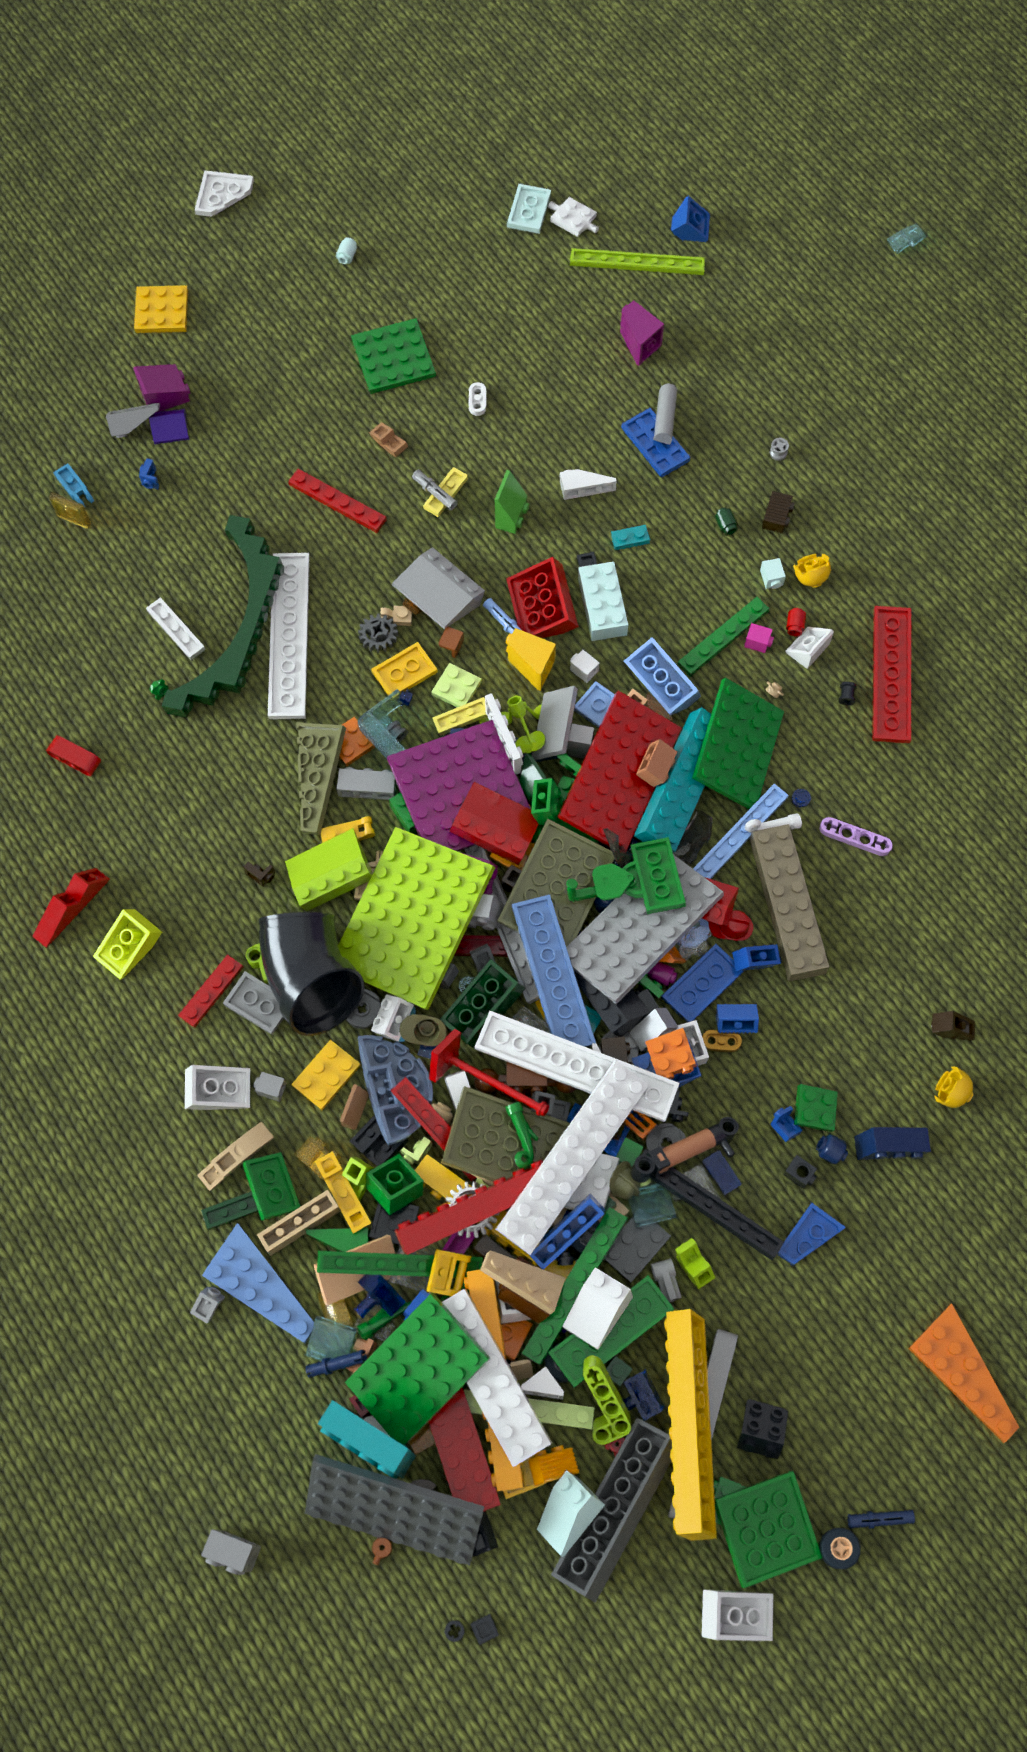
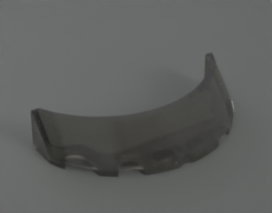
M701 810L697 811L686 827L673 855L686 864H692L704 843H708L711 837L713 818ZM608 828L603 829L618 865L623 868L628 863L633 862L632 851L628 849L626 851L624 847L619 845V836Z

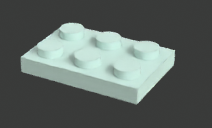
M519 184L508 218L507 228L540 234L551 190Z

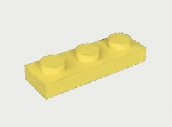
M453 467L439 484V487L454 498L468 480V475ZM433 495L423 505L426 511L437 517L446 508Z
M482 697L433 717L439 736L449 733L451 728H461L486 718L485 698Z

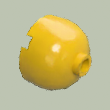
M816 554L805 556L797 561L798 565L794 564L793 566L798 581L803 585L814 588L821 586L831 573L830 560L825 554H822V557H817Z
M953 1066L951 1068L954 1070L944 1072L939 1079L935 1089L939 1091L938 1097L934 1095V1098L944 1106L958 1108L972 1099L973 1081L965 1071Z

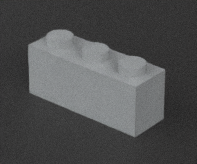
M352 767L339 768L337 792L339 797L389 800L395 796L397 782L391 770L374 771L369 768L363 770H355Z

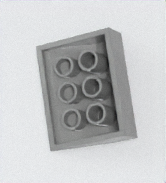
M433 547L421 554L392 583V586L443 629L479 607L485 592L484 589Z

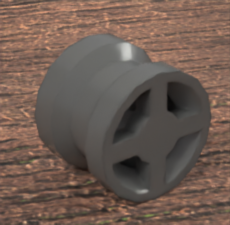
M396 720L386 728L385 734L392 738L394 744H398L405 739L408 730L402 728L401 723Z

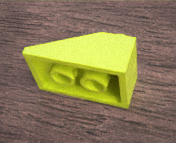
M123 909L93 957L122 980L153 948L162 931L137 910Z

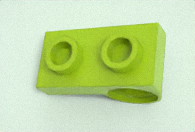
M260 943L255 944L247 949L246 959L252 968L261 969L264 983L269 985L262 963ZM259 954L260 958L258 960H251L253 955Z

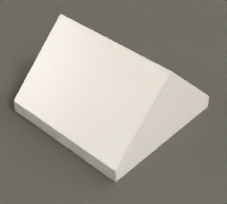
M807 627L802 632V635L785 652L808 669L830 645L834 632L832 629Z
M546 1367L521 1385L525 1394L563 1400L564 1391Z

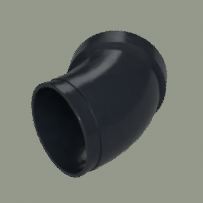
M295 912L265 916L258 919L261 958L266 978L279 1004L283 1018L296 1033L303 1036L323 1034L340 1025L358 1006L364 992V980L350 961L341 956L336 936L335 915L320 912Z

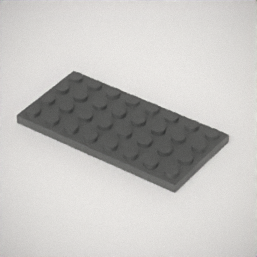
M315 1454L312 1461L305 1514L313 1518L330 1521L335 1525L340 1524L349 1527L354 1531H362L377 1538L385 1537L396 1544H403L413 1547L418 1551L432 1553L437 1557L448 1558L459 1564L470 1565L484 1506Z

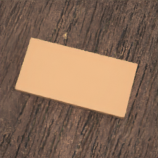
M385 1235L346 1251L395 1254L390 1235ZM317 1263L314 1264L323 1300L327 1306L397 1277L396 1275L317 1273Z

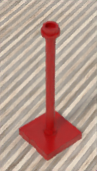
M454 1029L432 1050L429 1080L436 1083L454 1065L536 1110V1115L544 1117L547 1114L549 1106L546 1102L542 1101L539 1103L458 1059L461 1039L460 1031Z

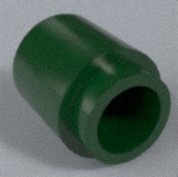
M724 507L716 512L715 519L722 533L728 536L738 530V523L731 509Z

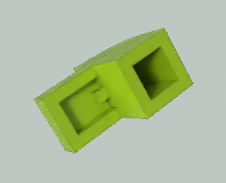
M350 1157L342 1176L348 1179L358 1200L361 1201L366 1191V1173L374 1169V1167L358 1157Z
M693 1238L675 1249L679 1264L698 1289L715 1279L711 1266L701 1255L698 1245Z

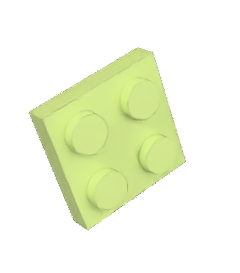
M449 663L431 693L433 696L458 708L470 702L481 684L482 678Z

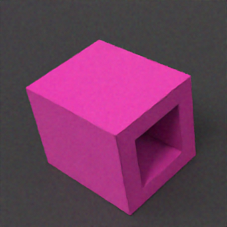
M751 623L744 647L766 653L767 647L771 648L774 637L771 636L773 629Z

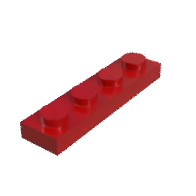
M227 954L178 1016L195 1028L244 968L243 965Z

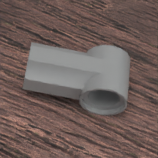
M671 1258L651 1264L654 1279L658 1282L660 1291L669 1302L681 1299L682 1297L675 1278L676 1272Z

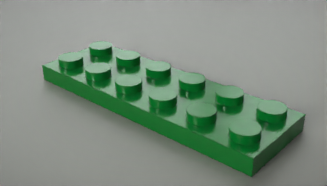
M649 1275L631 1288L632 1300L599 1350L571 1334L548 1352L573 1388L585 1380L583 1376L585 1358L594 1355L599 1357L603 1364H606L667 1316L666 1312L674 1310L673 1306Z

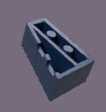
M873 1127L854 1136L857 1160L903 1159L905 1157L921 1159L924 1154L931 1152L928 1128Z

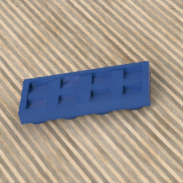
M648 408L622 423L621 428L662 478L688 463L690 456L673 435L670 445L653 440L656 414L651 408Z

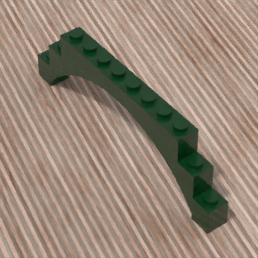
M230 515L225 527L229 540H234L242 551L247 564L249 597L244 619L229 647L211 667L190 682L174 690L167 689L162 703V707L167 714L187 718L189 712L193 709V702L214 706L215 700L219 697V690L240 694L241 688L245 686V677L247 671L251 669L252 656L256 654L257 642L262 637V628L264 623L267 622L269 607L273 605V596L275 591L278 590L280 575L284 573V565L280 557L268 555L270 548L266 539L254 536L255 527L250 518Z

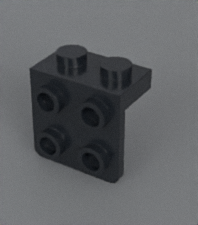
M752 1399L747 1400L737 1448L746 1452L760 1454L767 1458L779 1459L784 1446L788 1411L784 1408Z

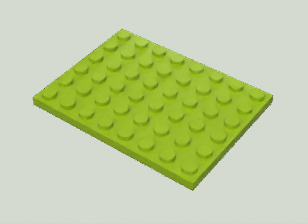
M395 827L339 942L338 947L341 956L350 961L361 974L365 983L425 1010H429L495 867Z

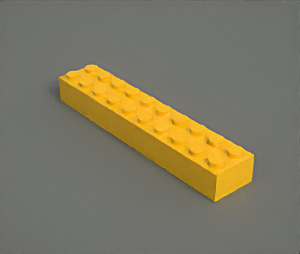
M691 1309L666 1312L667 1319L664 1321V1326L668 1337L665 1347L669 1359L666 1363V1369L670 1382L667 1385V1391L670 1396L671 1405L668 1406V1413L672 1426L669 1428V1435L672 1440L670 1458L674 1471L671 1473V1481L674 1485L675 1493L672 1496V1504L675 1508L676 1516L673 1520V1527L676 1535L691 1541L717 1539L705 1319Z

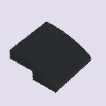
M374 1115L349 1142L377 1167L393 1158L406 1145L408 1139L406 1138L400 1142L388 1145Z

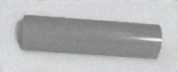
M664 384L659 390L653 439L669 445L672 442L677 388L673 384Z

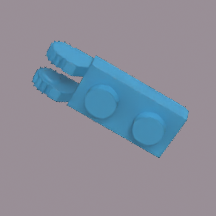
M69 464L53 472L60 484L81 509L85 507L84 502L79 498L82 494L85 495L90 503L94 502L87 487Z

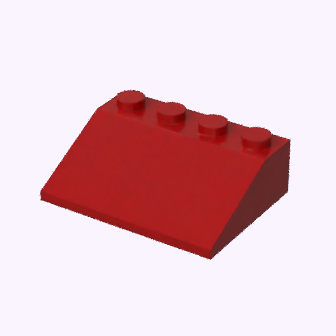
M554 557L506 578L517 625L522 631L540 638L564 634L578 627L563 564Z
M474 782L449 832L519 865L538 827V823L531 814V809Z

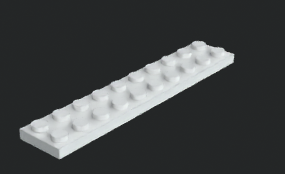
M273 553V556L280 557L284 565V573L280 575L279 587L274 593L273 605L271 606L268 719H306L309 553Z
M489 1011L475 1045L476 1050L590 1094L613 1062L618 1060L492 1011ZM618 1060L649 1084L632 1110L665 1122L679 1083Z
M615 1060L495 1230L528 1255H531L649 1084L618 1060Z

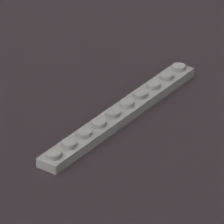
M478 845L465 849L468 855L491 861L488 851ZM497 875L492 885L491 895H494L505 905L507 897ZM502 925L501 929L497 928L518 982L526 988L523 991L527 1003L531 1004L540 998L520 933Z

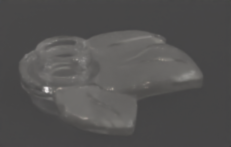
M704 926L691 928L679 940V954L681 957L688 960L692 954L702 957L707 953L708 944L706 940L712 935V932Z

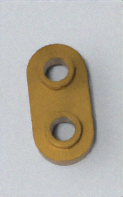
M708 1030L702 1036L708 1051L736 1052L742 1044L741 1036L735 1032L719 1033L718 1030ZM708 1039H713L715 1043L709 1044ZM732 1040L735 1044L730 1046L728 1041Z

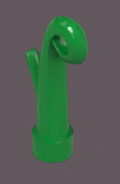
M516 1102L505 1108L508 1116L511 1117L524 1150L516 1153L515 1163L519 1168L528 1169L534 1160L531 1138L534 1141H538L539 1138L526 1121L521 1102Z
M388 1299L376 1315L367 1322L365 1321L357 1326L361 1337L364 1340L371 1338L375 1332L403 1314L411 1304V1301L388 1309L391 1304V1300Z

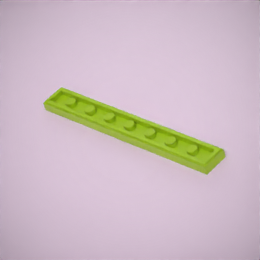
M571 248L570 266L704 275L705 258Z

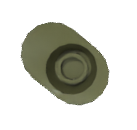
M421 1014L407 1016L402 1020L399 1029L401 1037L405 1041L425 1046L439 1045L445 1039L447 1031L445 1024L440 1019L432 1015Z
M628 1161L621 1162L615 1168L609 1183L613 1196H618L625 1200L633 1196L639 1197L640 1192L638 1188L641 1184L631 1177L630 1170L632 1167Z

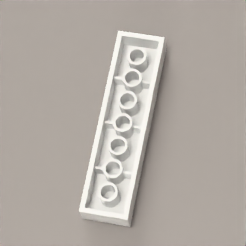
M463 1289L442 1303L491 1358L467 1384L514 1467L551 1445L552 1441L468 1291Z

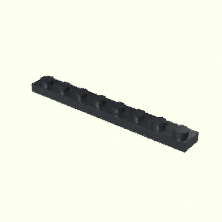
M645 1149L642 1155H647L649 1151ZM668 1168L666 1173L655 1178L651 1174L650 1179L770 1260H774L784 1244L782 1240L675 1168Z

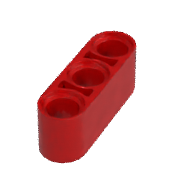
M58 735L55 736L46 749V752L51 757L90 777L102 761L95 754Z

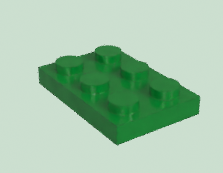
M281 1152L247 1160L242 1163L262 1221L292 1213L300 1208Z

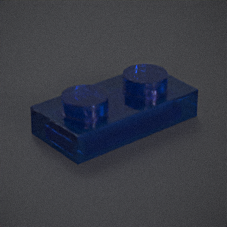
M720 1150L702 1160L703 1165L724 1196L742 1185Z

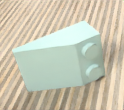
M566 1470L551 1491L537 1530L559 1555L564 1557L605 1504L578 1477Z

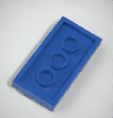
M715 944L661 996V999L687 1023L694 1021L744 971H736L734 960Z

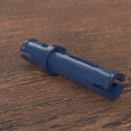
M362 1349L331 1359L328 1357L323 1358L320 1362L306 1365V1374H308L309 1378L322 1374L330 1375L333 1371L362 1364L367 1360V1354H364L366 1351Z
M912 1509L878 1513L867 1511L865 1514H848L847 1521L849 1529L862 1527L874 1529L875 1526L915 1524V1516Z

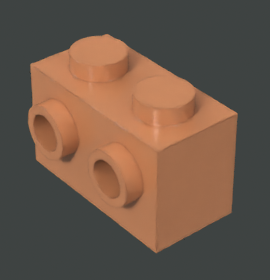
M661 739L649 744L636 775L653 787L665 783L669 777L668 772L675 763L674 758L677 751Z

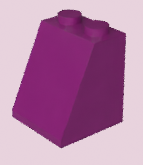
M633 300L629 305H625L621 311L620 333L635 363L639 366L662 346L664 323Z
M176 364L133 367L146 405L160 403V408L156 412L190 402L188 394H191L187 383H183L185 380L182 370L178 371Z

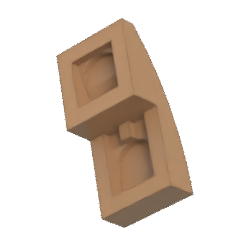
M382 422L369 432L370 436L395 458L408 447L406 441L396 436L393 429Z

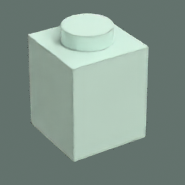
M780 558L762 561L760 572L765 588L777 589L783 586L785 573Z

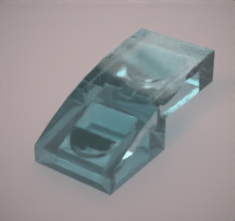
M914 224L895 233L887 241L895 253L898 254L909 245L911 247L915 246L926 238V235L918 224Z

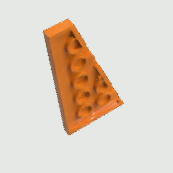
M951 1303L908 1349L1003 1443H1006L1017 1431L1019 1425Z

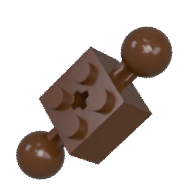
M507 1062V1075H498L490 1068L480 1070L526 1096L531 1095V1098L535 1091L547 1093V1087H556L560 1092L566 1094L572 1093L577 1089L510 1062ZM474 1077V1085L478 1091L490 1094L496 1090L491 1085Z

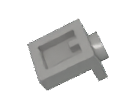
M207 1287L200 1292L190 1313L205 1323H209L225 1296L218 1289Z

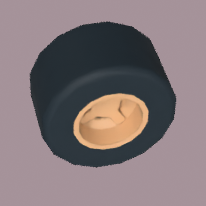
M846 1528L828 1530L822 1536L819 1543L822 1560L834 1569L852 1567L858 1561L861 1554L858 1538Z

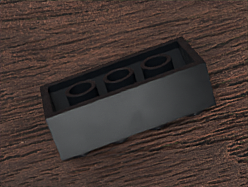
M573 970L578 985L609 1030L617 1037L624 1036L650 1014L633 988L615 1004Z

